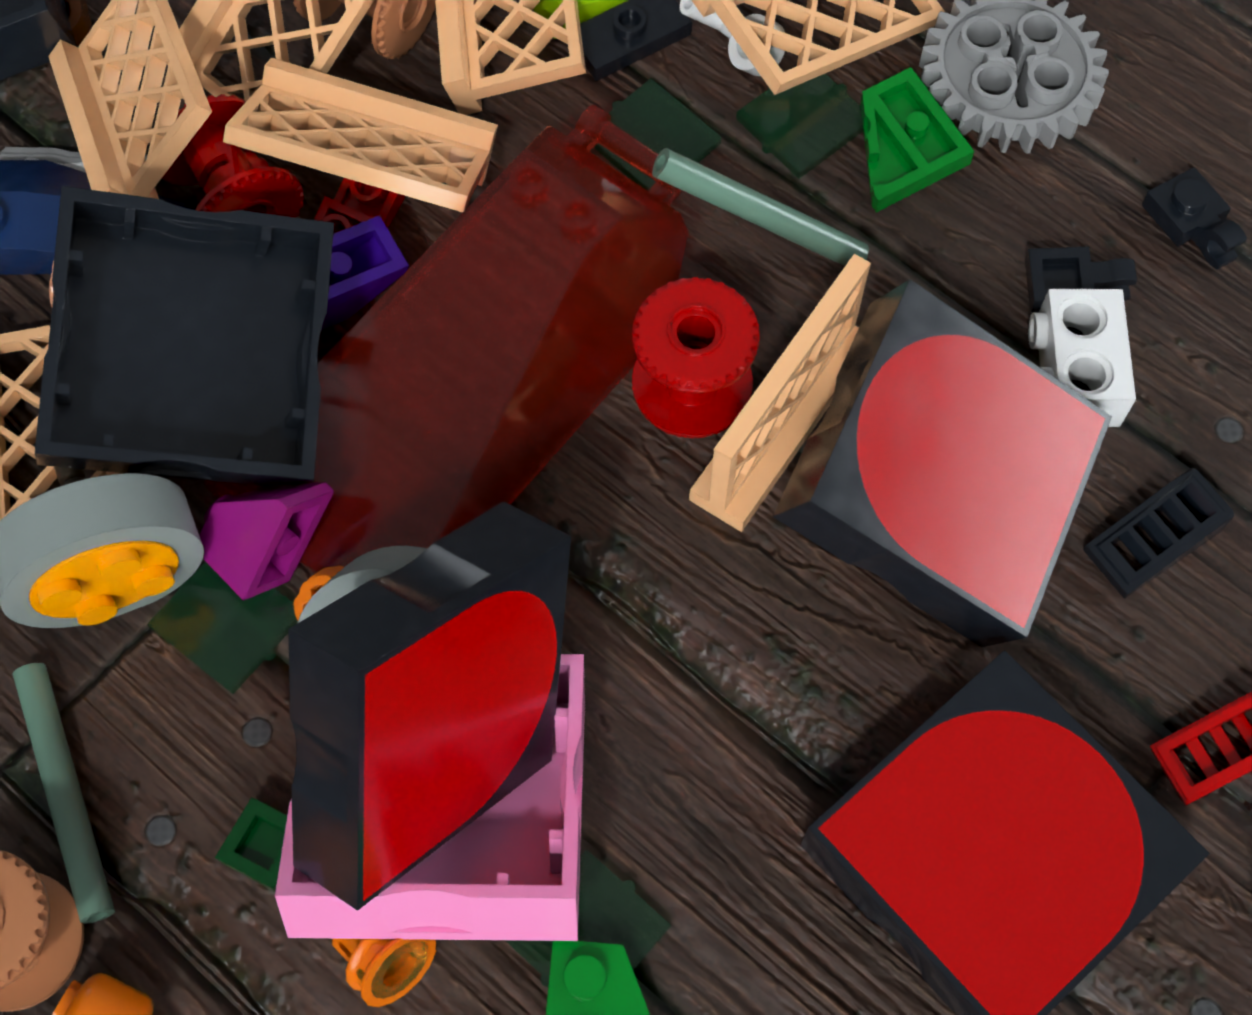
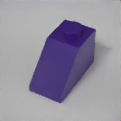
M380 215L333 234L328 306L321 331L348 320L408 271L409 265Z

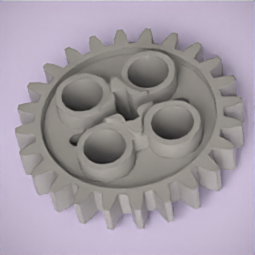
M954 0L951 13L940 11L935 28L928 29L919 61V67L923 69L920 80L926 88H930V93L939 105H942V109L951 120L957 119L960 121L958 130L963 136L971 130L979 133L977 138L978 147L982 148L992 137L998 139L1001 153L1007 152L1011 141H1019L1023 151L1030 153L1035 139L1038 138L1043 145L1051 149L1054 147L1058 134L1070 140L1073 138L1078 124L1087 126L1092 113L1094 109L1098 108L1105 91L1103 87L1109 70L1102 66L1107 56V50L1095 48L1100 35L1098 31L1081 32L1087 18L1084 14L1070 19L1065 16L1069 2L1063 1L1052 8L1047 5L1048 0H971L970 6L962 0Z

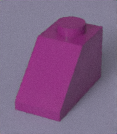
M326 482L261 486L235 496L232 494L222 496L208 508L204 515L205 524L199 535L204 548L203 559L243 601L289 582L334 490Z

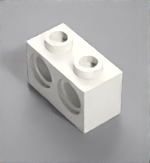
M1049 289L1039 312L1031 314L1028 328L1030 348L1039 350L1040 368L1111 415L1112 418L1108 427H1120L1136 401L1123 289ZM1066 327L1076 328L1084 335L1074 334ZM1070 380L1081 381L1092 391L1081 390Z

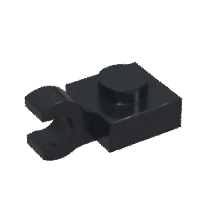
M1195 167L1148 191L1142 203L1143 208L1177 247L1193 240L1202 251L1207 262L1217 270L1236 260L1238 255L1233 249L1247 240L1241 227L1234 221L1226 219L1231 207Z
M1089 246L1028 249L1025 259L1031 313L1039 312L1049 289H1123L1124 301H1127L1131 297L1129 285H1134L1137 282L1133 259L1119 258L1109 261L1091 262Z

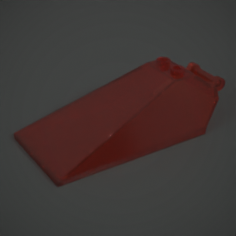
M595 104L590 105L581 114L575 128L568 136H565L551 125L546 127L317 364L321 396L314 480L311 483L326 482L334 490V493L299 561L313 573H317L327 567L339 565L345 567L357 557L379 548L414 546L428 549L437 540L504 501L511 504L635 365L637 357L632 343V327L636 313L644 300L657 288L666 285L670 281L679 280L688 230L681 214L670 206L683 190L665 183L652 175L653 165L659 154L611 123V115ZM599 143L656 183L647 191L589 151ZM204 481L206 488L218 498L228 494L235 496L261 487L259 485Z

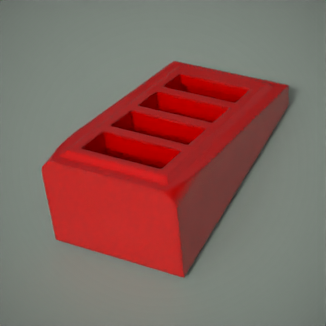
M1252 692L1149 746L1184 806L1252 772V755L1242 760L1221 725L1232 721L1252 753V726L1244 713L1252 710ZM1207 732L1229 765L1228 768L1220 772L1198 739V737ZM1186 744L1206 777L1205 780L1194 784L1174 749Z

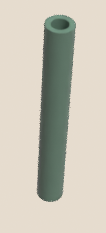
M665 148L655 160L652 170L653 177L842 266H846L854 254L865 260L868 257V244L677 152Z
M44 663L26 664L17 668L12 675L80 923L84 924L94 923L113 915L115 908L47 667Z

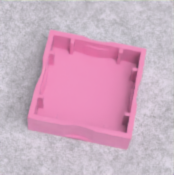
M561 654L556 715L554 716L555 728L552 761L358 911L293 866L291 799L275 891V898L287 937L578 941L585 722L584 654Z

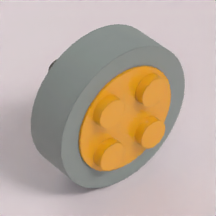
M54 467L59 484L62 486L30 499L0 520V605L8 618L19 624L31 627L66 628L96 625L151 604L165 597L186 582L198 569L204 555V548L183 490L168 479L149 474H112L85 479L84 469Z

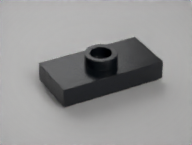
M628 0L580 23L585 67L594 80L598 81L691 35L692 21L688 16L681 13L680 5L676 0Z

